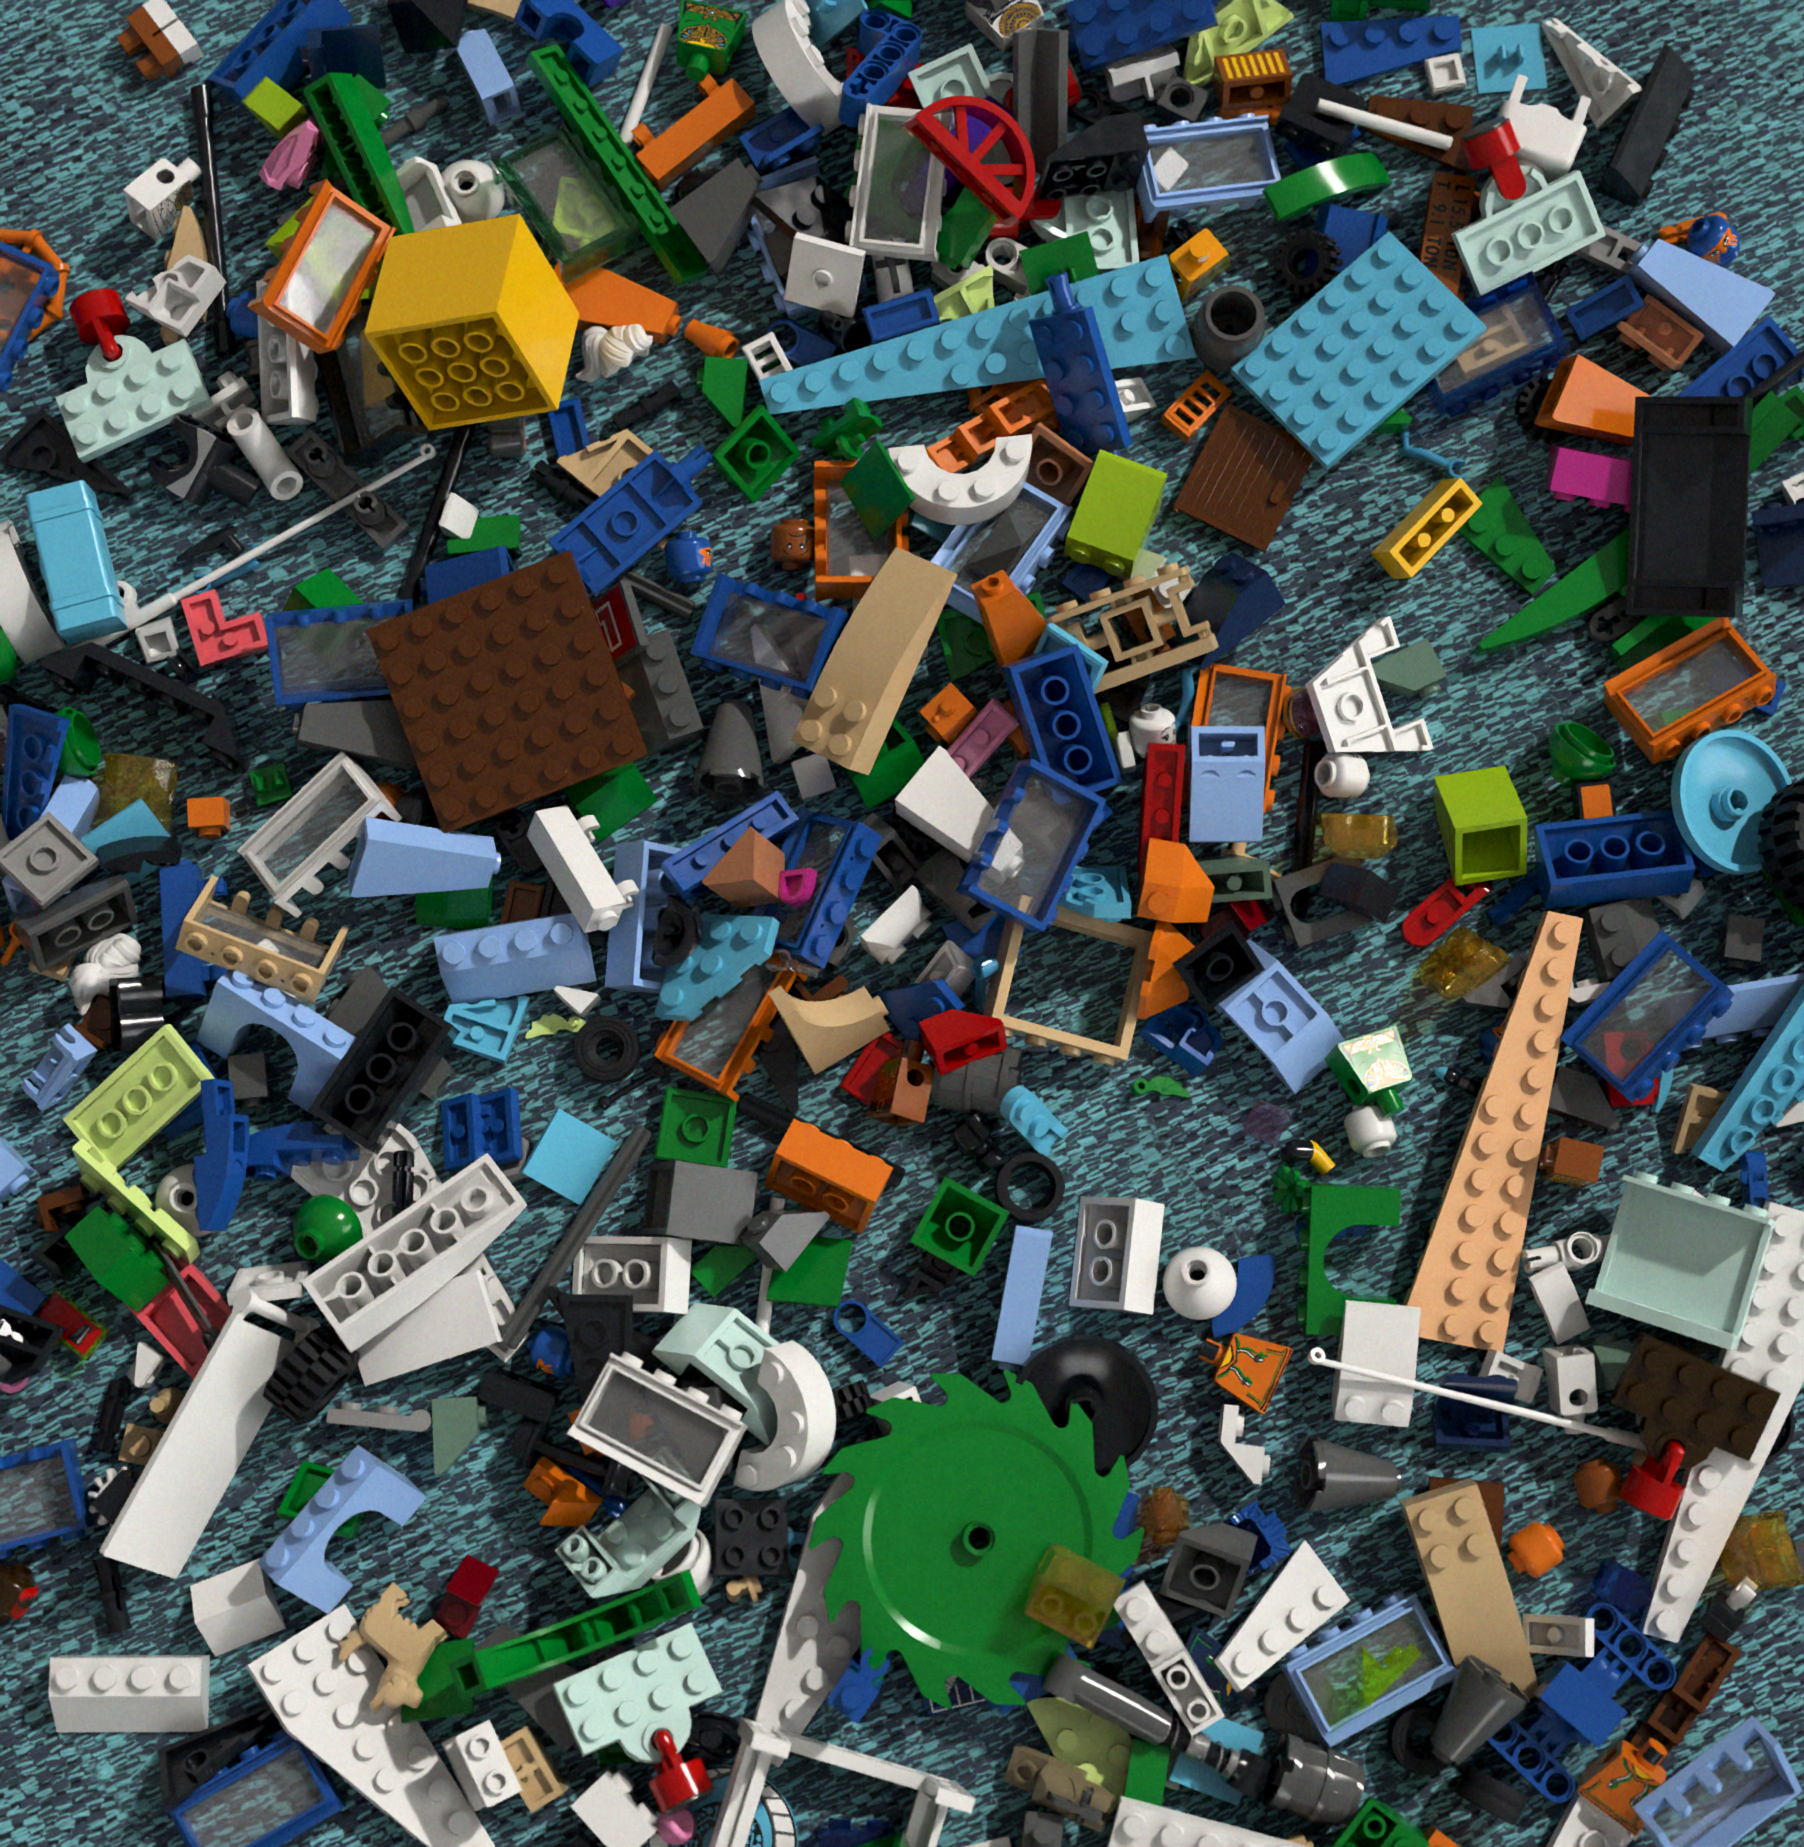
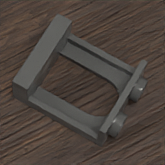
M1356 851L1272 881L1273 898L1268 900L1274 912L1280 910L1284 924L1280 925L1283 940L1287 946L1292 944L1295 952L1300 951L1303 947L1360 927L1366 928L1378 923L1350 910L1315 923L1307 924L1300 922L1291 912L1290 904L1295 893L1322 883L1331 862L1362 868Z

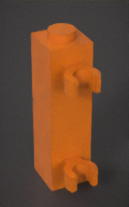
M707 72L706 78L701 82H697L699 84L697 86L698 91L706 99L656 139L643 123H640L631 131L634 135L633 141L641 149L636 154V160L651 183L660 192L756 116L755 102L733 77L719 87L714 78Z

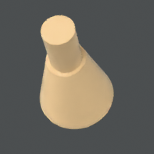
M174 1387L160 1390L150 1402V1409L153 1411L156 1419L161 1423L169 1425L183 1401L185 1393Z

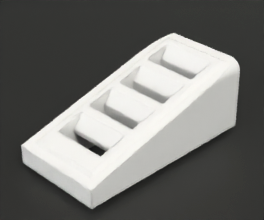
M773 331L741 348L757 380L793 370ZM773 347L775 352L756 361L755 355ZM777 360L780 361L781 365L764 374L762 373V368Z

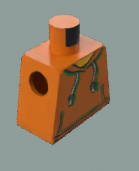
M1233 1333L1227 1346L1206 1338L1198 1358L1217 1367L1211 1382L1256 1413L1263 1415L1266 1413L1293 1349Z
M1649 1738L1640 1750L1628 1741L1620 1740L1582 1771L1578 1777L1577 1792L1636 1836L1644 1824L1632 1807L1666 1781V1771L1658 1764L1667 1755V1750L1660 1742L1653 1738Z

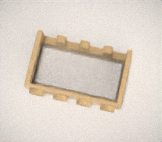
M212 875L185 917L175 949L233 972L236 970L255 978L256 981L315 1003L333 966L340 957L349 928L342 926L331 946L315 941L319 922L313 917L305 920L300 934L280 927L285 910L277 904L272 905L266 921L246 914L251 900L250 894L246 891H239L231 907L213 901L219 877Z

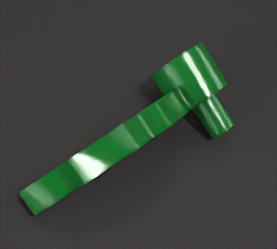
M1158 1075L1149 1082L1144 1078H1138L1130 1086L1131 1093L1137 1097L1149 1092H1156L1159 1096H1175L1187 1099L1190 1097L1189 1092L1182 1087V1082L1173 1080L1170 1075L1166 1077Z

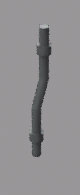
M440 95L420 109L417 107L404 114L405 118L381 133L380 135L385 147H388L412 130L417 132L428 125L427 121L449 107L444 97ZM343 176L331 183L332 187L341 193L349 189ZM308 194L297 201L298 205L277 218L276 222L281 228L312 196Z

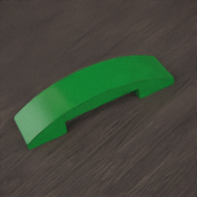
M1358 153L1335 158L1296 172L1265 187L1262 192L1277 222L1304 214L1311 206L1359 191L1361 195L1381 190L1392 185V181L1377 153Z

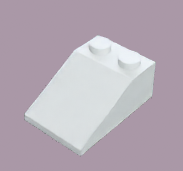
M589 1236L574 1258L572 1294H582L583 1283V1294L633 1295V1313L688 1314L692 1240L672 1237Z
M1346 1300L1336 1361L1415 1381L1421 1315L1420 1307ZM1335 1369L1331 1396L1334 1420L1409 1427L1414 1397L1413 1388Z

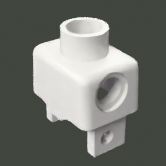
M1518 74L1509 98L1503 101L1497 117L1504 116L1505 118H1510L1521 148L1514 153L1519 166L1534 168L1544 176L1547 184L1569 172L1587 131V127L1583 123L1592 99L1581 96L1572 119L1569 120L1562 116L1557 108L1543 103L1538 105L1520 103L1528 77Z

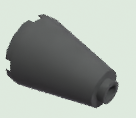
M726 700L725 703L719 705L716 709L692 780V787L697 794L699 789L707 792L706 799L716 802L746 803L747 796L756 794V799H758L764 793L765 782L753 711L742 700Z
M1305 1437L1298 1447L1295 1459H1302L1301 1477L1294 1474V1495L1298 1507L1305 1509L1303 1512L1316 1513L1392 1499L1395 1492H1398L1401 1488V1472L1399 1469H1396L1392 1461L1315 1437Z
M1471 1654L1467 1655L1461 1662L1429 1739L1434 1746L1431 1750L1432 1753L1449 1765L1452 1761L1461 1764L1523 1711L1530 1701L1512 1681L1508 1684L1500 1677L1501 1672Z

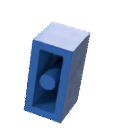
M1561 1659L1532 1694L1540 1701L1537 1708L1554 1722L1558 1718L1563 1720L1570 1726L1566 1733L1584 1748L1588 1743L1600 1748L1628 1713L1573 1665Z

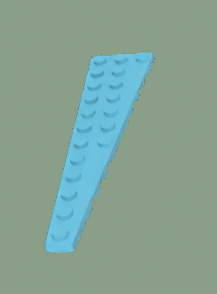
M1167 254L1069 284L1075 303L1079 302L1080 308L1093 307L1111 369L1196 358ZM1048 290L758 381L767 410L771 415L845 405L852 398L869 402L1045 378L1028 321L1038 316L1051 314L1054 306Z

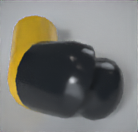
M1292 1139L1287 1141L1286 1146L1280 1151V1157L1286 1164L1293 1165L1297 1160L1309 1161L1321 1176H1324L1336 1165L1313 1140Z

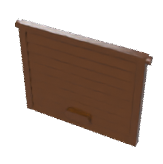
M1228 400L1171 511L1174 513L1180 511L1265 554L1314 457L1290 433L1235 407V403Z

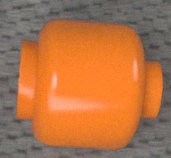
M1534 1521L1509 1538V1547L1512 1552L1507 1554V1558L1519 1574L1525 1571L1531 1577L1539 1578L1562 1562V1550L1565 1549V1545L1549 1523L1543 1525Z

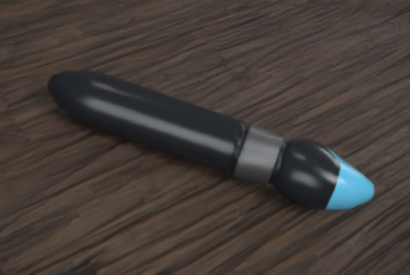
M1435 1068L1434 1073L1447 1085L1456 1086L1469 1094L1478 1096L1482 1083L1460 1075L1453 1068Z

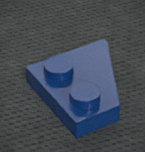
M943 978L929 980L924 984H909L893 990L883 989L872 996L874 998L878 995L889 1012L886 1016L905 1039L921 1043L923 1042L918 1022L950 1009L962 1010L965 1007Z

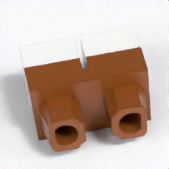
M149 0L129 15L126 19L130 26L116 37L120 46L129 57L144 47L148 50L149 53L135 62L137 68L148 82L164 73L170 78L176 74L178 68L189 61L194 63L204 56L198 43L165 0Z

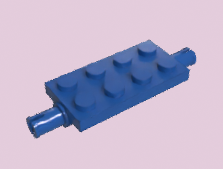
M1073 0L1067 2L1065 5L1072 27L1070 28V33H1068V56L1077 53L1080 57L1082 68L1087 73L1218 26L1215 6H1218V2L1221 0Z
M1067 272L1051 275L1044 280L1047 283L1054 309L1051 311V314L1035 317L1029 320L1028 323L1063 438L1084 455L1092 453L1098 455L1101 449L1121 456L1119 449L1126 448L1133 444L1093 307L1080 308L1079 302L1075 303Z
M698 443L678 463H669L655 449L548 541L549 546L557 555L568 550L572 551L584 585L595 597L703 506V501L690 486L692 484L691 479L709 463H712L714 458L708 451L705 453L704 450L706 448L701 443Z

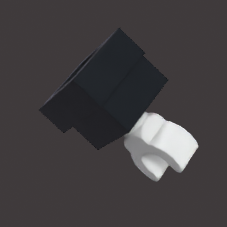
M1745 1576L1730 1593L1729 1597L1721 1590L1714 1597L1710 1596L1700 1607L1697 1622L1724 1644L1734 1634V1631L1743 1624L1745 1615L1743 1607L1757 1595L1754 1591L1758 1588V1585Z

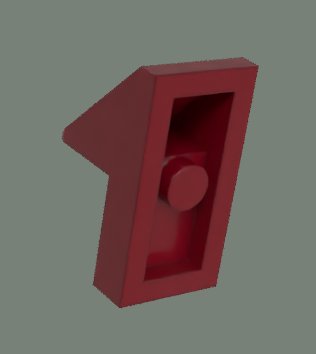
M1263 899L1228 902L1225 908L1209 918L1207 922H1203L1196 927V930L1202 939L1205 940L1232 920L1243 937L1246 938L1272 920L1275 915Z
M466 1555L445 1589L447 1593L434 1620L444 1630L462 1639H467L500 1570Z

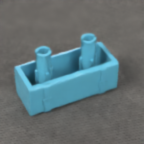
M79 480L25 495L29 513L28 521L33 530L39 554V568L46 583L50 600V612L54 616L57 633L68 644H75L127 630L128 625L123 609L125 606L123 598L120 596L102 524V513L99 510L93 490L84 480Z

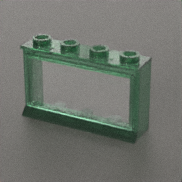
M564 123L561 124V128L501 159L490 158L493 181L496 185L502 182L505 184L507 198L513 207L519 204L524 212V220L530 232L533 233L537 230L541 236L543 250L547 258L555 257L559 262L561 279L565 285L638 247L637 231L640 230V226L635 215L631 211H625L621 205L622 201L616 188L613 185L608 186L603 179V172L595 159L590 160L587 157L581 138L577 133L571 134Z

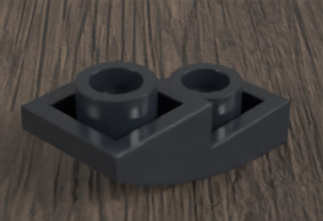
M141 836L121 839L100 846L97 850V856L103 868L119 875H125L128 872L140 873L143 860L155 866H165L166 863L179 865L182 854L176 839L167 836Z

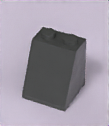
M676 1160L650 1163L641 1236L672 1237L692 1240L693 1242L746 1246L740 1238L746 1232L747 1226L753 1218L754 1203L759 1198L760 1184L757 1182L758 1173Z

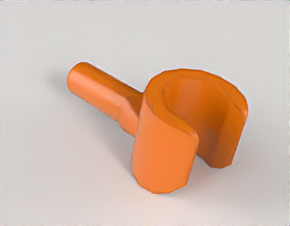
M15 921L9 926V933L12 937L0 959V963L4 965L9 964L17 947L21 944L15 929Z

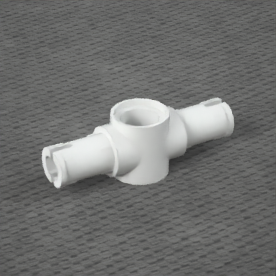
M1577 1232L1566 1239L1553 1241L1551 1246L1522 1250L1521 1261H1529L1528 1264L1523 1265L1526 1273L1544 1270L1561 1261L1567 1271H1577L1588 1264L1602 1262L1611 1234L1598 1236L1596 1233ZM1572 1244L1577 1245L1581 1249L1582 1259L1577 1258L1573 1254Z

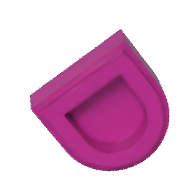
M811 867L780 871L779 898L793 908H800L806 905L812 899L815 892L817 871Z

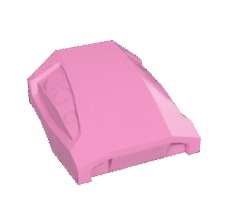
M314 115L298 124L268 156L258 174L266 185L277 190H281L285 184L299 189L303 181L309 179L317 160V154L314 152L322 147L325 138Z

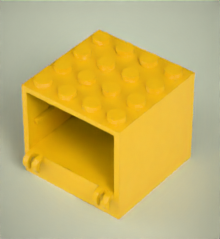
M514 214L389 237L364 335L425 426L431 431L557 411L561 401L579 312L522 216Z

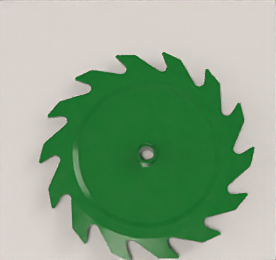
M1008 1370L1003 1371L1009 1391V1399L1004 1403L995 1400L962 1374L931 1373L930 1378L946 1394V1401L943 1405L936 1406L892 1397L866 1409V1414L887 1421L891 1427L890 1432L885 1437L841 1448L822 1470L823 1475L849 1473L853 1477V1484L816 1517L809 1543L810 1549H814L832 1537L839 1538L842 1543L841 1551L823 1590L828 1621L834 1622L846 1602L850 1600L856 1601L859 1605L861 1656L868 1647L873 1648L874 1650L868 1658V1662L871 1667L879 1668L885 1661L889 1651L898 1650L921 1695L949 1710L952 1708L945 1682L952 1675L958 1676L995 1705H1025L1026 1701L1010 1685L1009 1679L1014 1672L1047 1677L1059 1652L1069 1656L1065 1650L1066 1644L1069 1641L1115 1628L1120 1622L1121 1617L1112 1603H1106L1103 1600L1102 1592L1138 1559L1145 1528L1139 1527L1122 1539H1117L1113 1535V1526L1130 1487L1124 1456H1118L1106 1476H1099L1095 1472L1093 1424L1079 1404H1073L1072 1401L1074 1399L1070 1400L1067 1424L1063 1428H1058L1052 1422L1033 1384L1027 1380L1024 1381L1023 1385L1015 1383L1018 1376ZM976 1527L982 1528L987 1536L985 1545L979 1549L973 1548L968 1540L970 1531ZM1073 1658L1090 1668V1663ZM884 1675L877 1678L879 1680H882Z

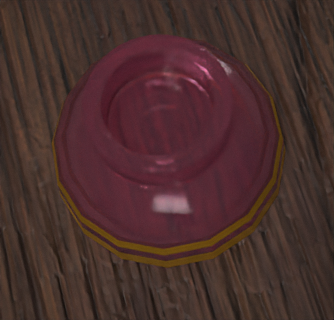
M1298 687L1292 689L1287 694L1283 705L1284 723L1289 733L1295 738L1304 739L1314 736L1320 731V727L1307 688Z

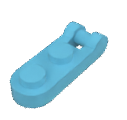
M1022 1085L1012 1088L1002 1099L1000 1105L1002 1117L1029 1147L1038 1154L1048 1157L1052 1152L1050 1147L1058 1138L1062 1140L1067 1134L1068 1129L1055 1118L1034 1093Z

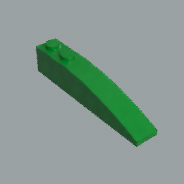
M329 72L302 89L355 203L390 227L394 226L396 230L393 236L415 233L395 169L352 73Z
M1629 527L1478 643L1473 650L1474 654L1477 657L1543 636L1582 617L1611 599L1617 593L1622 597L1626 595Z

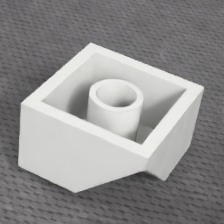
M610 1767L571 1805V1808L606 1847H641L659 1828L655 1824V1821L658 1819L655 1812L644 1801L640 1804L636 1802V1795L632 1791L635 1784L622 1769L615 1772Z

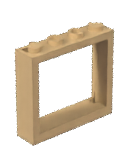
M1019 895L1011 898L1009 905L1027 914L1034 898ZM1059 905L1055 907L1058 913L1052 925L1135 948L1114 1044L1111 1045L1004 1015L1024 931L1023 926L1006 918L996 957L999 963V971L992 975L983 1015L1001 1019L1004 1024L1006 1038H1012V1034L1026 1037L1024 1043L1028 1045L1046 1048L1048 1043L1059 1046V1053L1072 1057H1080L1081 1053L1093 1056V1062L1097 1064L1114 1066L1115 1062L1127 1061L1137 1021L1139 996L1142 982L1145 979L1149 948L1154 933L1118 922H1104L1100 918H1092Z

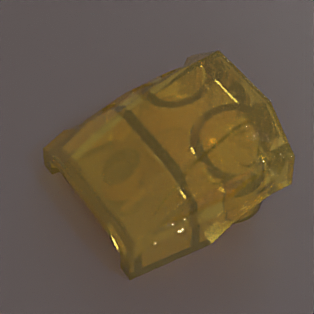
M122 753L104 754V779L97 815V827L139 798H142L170 834L179 766L176 763L152 757Z
M1318 813V828L1322 830L1323 842L1341 858L1379 859L1397 846L1398 830L1396 829L1393 815Z
M1460 927L1448 936L1445 945L1438 946L1415 970L1413 975L1443 998L1451 1000L1483 984L1498 974L1512 960L1500 947L1493 946L1488 941L1486 942L1471 929L1468 930L1466 927Z
M1783 1509L1762 1511L1738 1517L1719 1556L1726 1580L1735 1587L1745 1576L1758 1585L1755 1591L1790 1588L1804 1584V1576L1784 1520Z

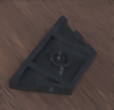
M819 176L758 192L750 202L792 240H794L796 233L799 232L849 246V242H845V227L847 220L852 221L854 210L844 198ZM867 219L864 239H869L871 222ZM866 255L864 258L860 286L863 283Z

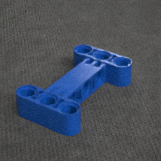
M1593 1601L1582 1608L1580 1617L1591 1618L1594 1611L1600 1608L1607 1614L1605 1626L1601 1629L1594 1627V1640L1599 1643L1594 1649V1657H1586L1589 1661L1586 1662L1584 1660L1576 1668L1611 1698L1631 1675L1645 1687L1654 1690H1666L1673 1685L1676 1680V1669L1673 1663L1615 1607L1608 1603ZM1630 1635L1634 1639L1635 1649L1630 1655L1624 1656L1620 1651L1619 1644L1623 1637ZM1654 1662H1659L1663 1669V1675L1657 1682H1651L1647 1674L1649 1666ZM1538 1710L1536 1712L1538 1717L1533 1716L1523 1728L1512 1719L1506 1724L1507 1732L1503 1738L1494 1740L1491 1737L1486 1741L1541 1796L1552 1802L1561 1803L1567 1801L1573 1795L1575 1789L1574 1778L1556 1760V1757L1573 1740L1566 1733L1570 1726L1560 1718L1554 1722ZM1530 1746L1534 1750V1761L1529 1766L1522 1767L1518 1761V1754L1521 1749ZM1558 1773L1562 1777V1787L1557 1793L1551 1794L1546 1788V1781L1549 1776Z

